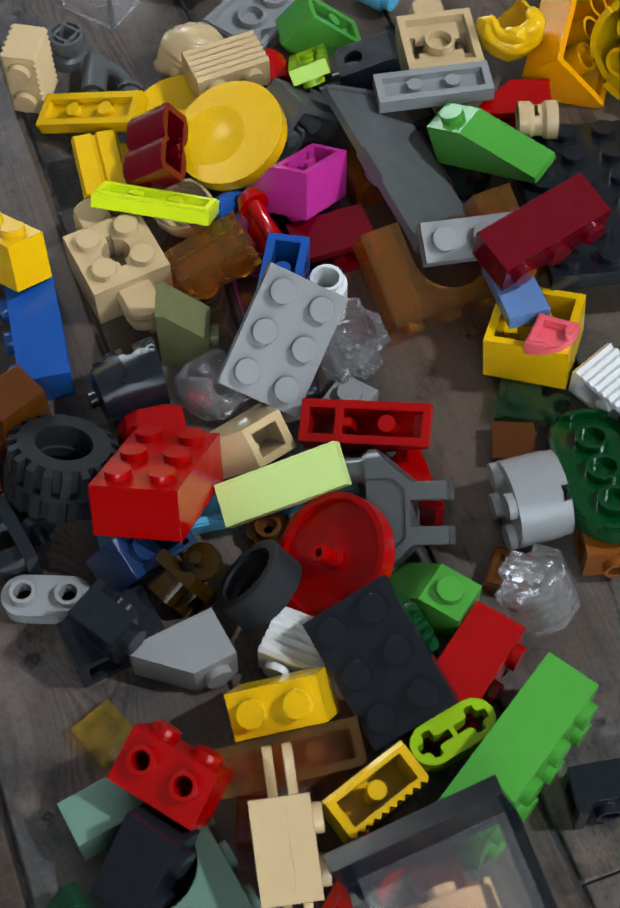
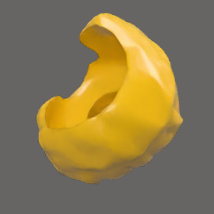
M516 0L499 18H496L494 15L479 17L475 28L482 49L495 58L505 62H513L523 59L534 48L539 46L544 36L546 18L538 8L530 6L525 0Z

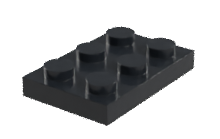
M387 575L378 577L302 624L375 752L461 701Z

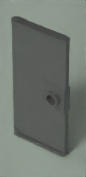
M334 84L324 87L321 93L357 152L356 156L365 170V177L374 186L378 187L415 252L420 253L416 231L419 223L470 217L405 110L379 114L374 90Z

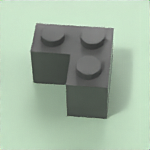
M274 78L266 89L282 107L288 126L286 144L276 164L300 151L304 144L310 145L315 143L329 146L341 128V124L325 97L319 91L310 88L304 89L300 85L294 87L291 82Z

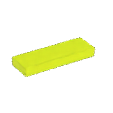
M104 181L91 193L90 207L209 226L219 214L220 200Z

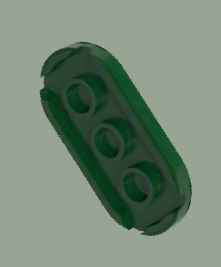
M580 408L568 411L558 417V422L553 426L551 425L548 430L547 450L550 449L555 453L564 470L568 484L563 485L562 489L565 500L572 499L575 526L596 540L620 543V417L618 416L617 421L608 416V411L598 408Z

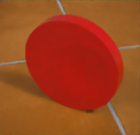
M330 492L312 499L293 516L280 540L279 545L302 565V577L299 586L287 605L292 609L313 617L382 575H387L390 580L393 571L395 543L389 521L375 504L352 493Z

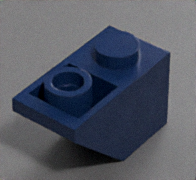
M191 530L182 542L116 537L88 558L85 563L97 580L101 578L107 583L111 595L117 590L121 592L126 588H130L162 567L155 558L164 548L177 557L198 541Z

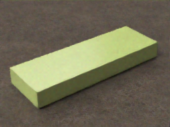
M331 441L215 484L214 488L225 527L234 528L352 485L340 443L338 441Z

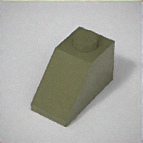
M157 282L155 324L162 366L212 365V349L220 348L219 323L212 324L210 307L165 282Z

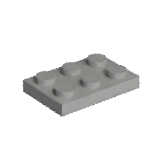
M272 262L268 263L215 382L265 405L278 408L281 412L296 418L302 406V398H305L349 299Z

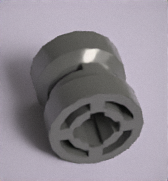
M61 20L51 25L47 35H49L48 40L52 47L55 68L65 73H74L82 70L84 57L88 54V49L85 45V32L82 25L74 20Z

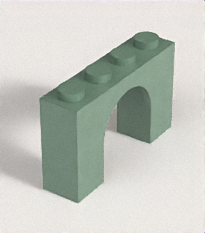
M107 777L57 803L61 815L85 861L110 848L126 813L144 803L139 798L106 779ZM211 817L207 826L198 828L200 833L192 847L197 857V872L194 882L185 897L172 908H261V902L251 884L247 883L241 887L232 871L239 867L226 840L217 844L209 827L215 825L213 817Z

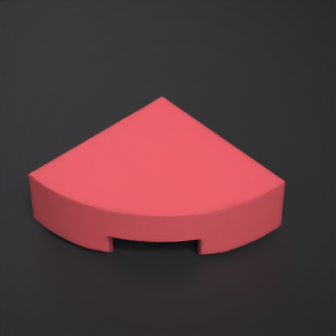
M539 313L524 342V353L547 355L564 350L578 338L580 324Z

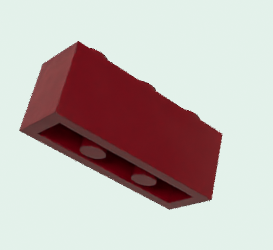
M580 172L478 231L472 254L501 291L513 284L521 286L532 279L538 269L548 263L554 266L562 262L569 256L572 249L580 244L590 245L597 241L606 231L605 225L611 208Z

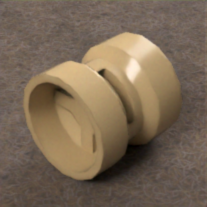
M544 100L541 104H532L530 101H517L515 107V129L530 138L541 135L544 139H557L559 133L558 101Z

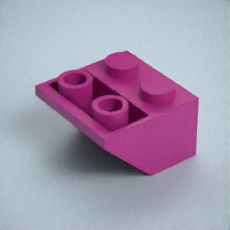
M312 143L270 167L247 189L257 188L268 197L266 210L269 214L284 215L293 222L307 221L346 196L347 150Z

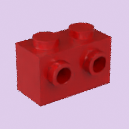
M156 719L154 723L134 724L106 779L190 831L207 826L235 772L222 764L224 757L221 754L200 744L194 748L180 739L182 732L178 728L165 721Z

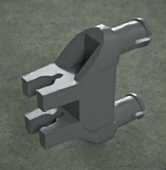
M377 449L367 450V452L363 453L362 457L344 458L352 484H363L366 488V500L375 504L389 521L395 543V559L392 573L421 545L456 544V526H420L419 501L455 500L453 481H416Z

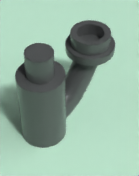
M91 52L84 57L80 93L106 92L108 78H112L118 83L117 91H145L141 83L134 81L123 67L109 61L106 55L99 52Z

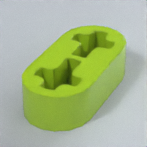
M468 698L460 701L421 724L413 731L410 738V752L426 772L444 770L476 750L496 723V714L493 707L487 701L480 698ZM471 713L474 718L480 716L485 718L482 723V732L477 733L473 727L459 734L456 731L465 725V714ZM447 736L450 738L441 745L440 757L435 758L430 752L424 755L420 753L423 750L424 738L429 737L432 742H438Z

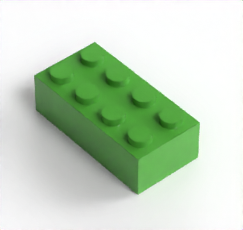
M548 652L438 801L492 775H496L501 787L514 802L521 821L524 823L538 803L537 795L544 783L550 786L566 763L563 759L571 746L577 748L588 734L592 726L590 722L599 708L598 705L593 703L599 684ZM498 824L447 849L479 871L487 858L495 863L506 849L507 843Z

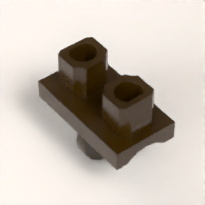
M208 542L192 544L183 554L182 562L165 548L157 555L155 559L164 568L147 587L165 604L173 607L186 617L201 599L210 606L216 602V592L205 584V582L212 581L217 577L222 569V556L215 546Z

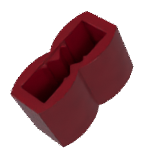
M169 102L142 113L129 121L126 133V144L129 151L126 154L123 175L127 184L163 190L183 181L186 174L184 147L188 140V124L186 116Z

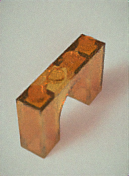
M510 183L473 195L462 208L465 216L471 217L512 212L518 209L519 205ZM398 222L362 234L352 245L388 337L401 332L402 337L406 338L425 330L424 323L438 318L439 323L444 324L463 316L461 310L475 305L477 311L496 304V300L481 272V264L474 281L465 286L444 287L428 280L416 267ZM544 267L537 270L534 276L536 281L546 274Z

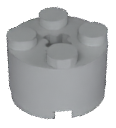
M539 450L491 462L486 465L488 479L495 492L487 496L490 513L494 520L502 519L503 539L509 551L562 538L574 532L575 515L572 499L565 500L562 486L567 485L568 482L562 465L552 450Z

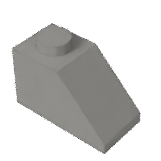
M212 607L144 639L141 646L134 653L128 655L135 675L195 692L206 687L211 689L218 688L230 681L233 675L239 672L237 653Z

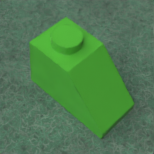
M295 0L275 19L280 35L279 42L291 54L323 43L327 55L330 57L335 56L337 49L361 40L354 20L320 0Z
M404 562L390 577V581L397 593H403L412 602L417 603L419 610L423 615H426L429 625L434 629L433 633L450 642L477 600L480 601L482 585L442 563Z

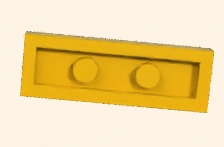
M142 90L47 94L35 125L43 134L96 133L108 129H114L117 132H127L129 121L145 113L149 99Z

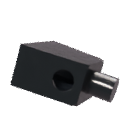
M392 29L337 49L335 57L338 71L325 74L326 80L318 85L320 93L326 85L332 84L374 90L373 74L402 71Z

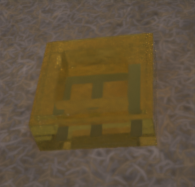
M106 699L70 730L75 739L103 769L119 755L133 726Z

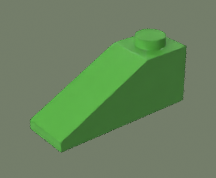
M447 102L426 126L438 163L536 184L556 159L554 151L477 107Z

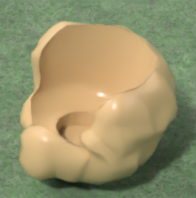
M187 22L176 25L173 29L166 31L161 38L157 57L153 62L154 69L157 73L165 76L184 75L181 52L221 40L223 37L213 26L203 22Z

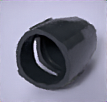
M153 337L130 344L131 354L125 355L122 349L118 348L110 351L92 365L90 379L93 391L87 393V397L92 409L100 407L106 421L109 423L119 422L125 415L137 409L163 404L171 405L167 384Z

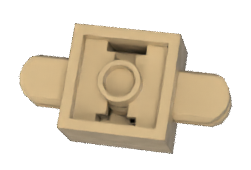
M416 0L412 3L410 15L396 16L395 43L402 71L485 61L470 8L444 10L440 0ZM460 103L461 105L468 106V103ZM443 106L432 107L435 115Z
M91 198L81 201L73 211V219L77 231L63 236L62 239L69 268L99 323L103 324L125 315L127 321L135 330L146 331L155 328L156 283L165 282L173 287L169 261L142 215L123 212L114 216L111 210L90 207Z
M291 742L281 744L287 795L278 796L271 745L262 746L261 753L267 798L247 801L261 908L281 906L282 908H293L294 904L301 903L303 908H314V901L325 900L323 887L333 886L332 875L329 873L324 858L326 852L318 853L316 834L325 833L321 801L311 802L310 792L298 793Z

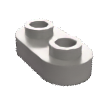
M19 575L5 584L1 592V602L8 617L15 622L57 624L65 620L68 616L67 612L90 589V586L84 579L77 576ZM23 591L31 592L25 599L16 598ZM68 592L76 593V596L71 600L62 599L63 595Z

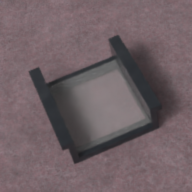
M492 775L324 854L329 873L346 887L353 908H558L515 804L501 787L496 775Z

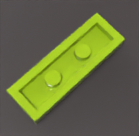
M323 43L289 56L288 72L294 87L303 84L304 89L316 86L326 80L325 74L331 73L329 58Z

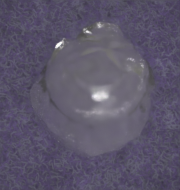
M220 348L211 349L187 363L172 382L176 401L191 414L207 422L226 420L252 399L215 382L227 356L226 352Z

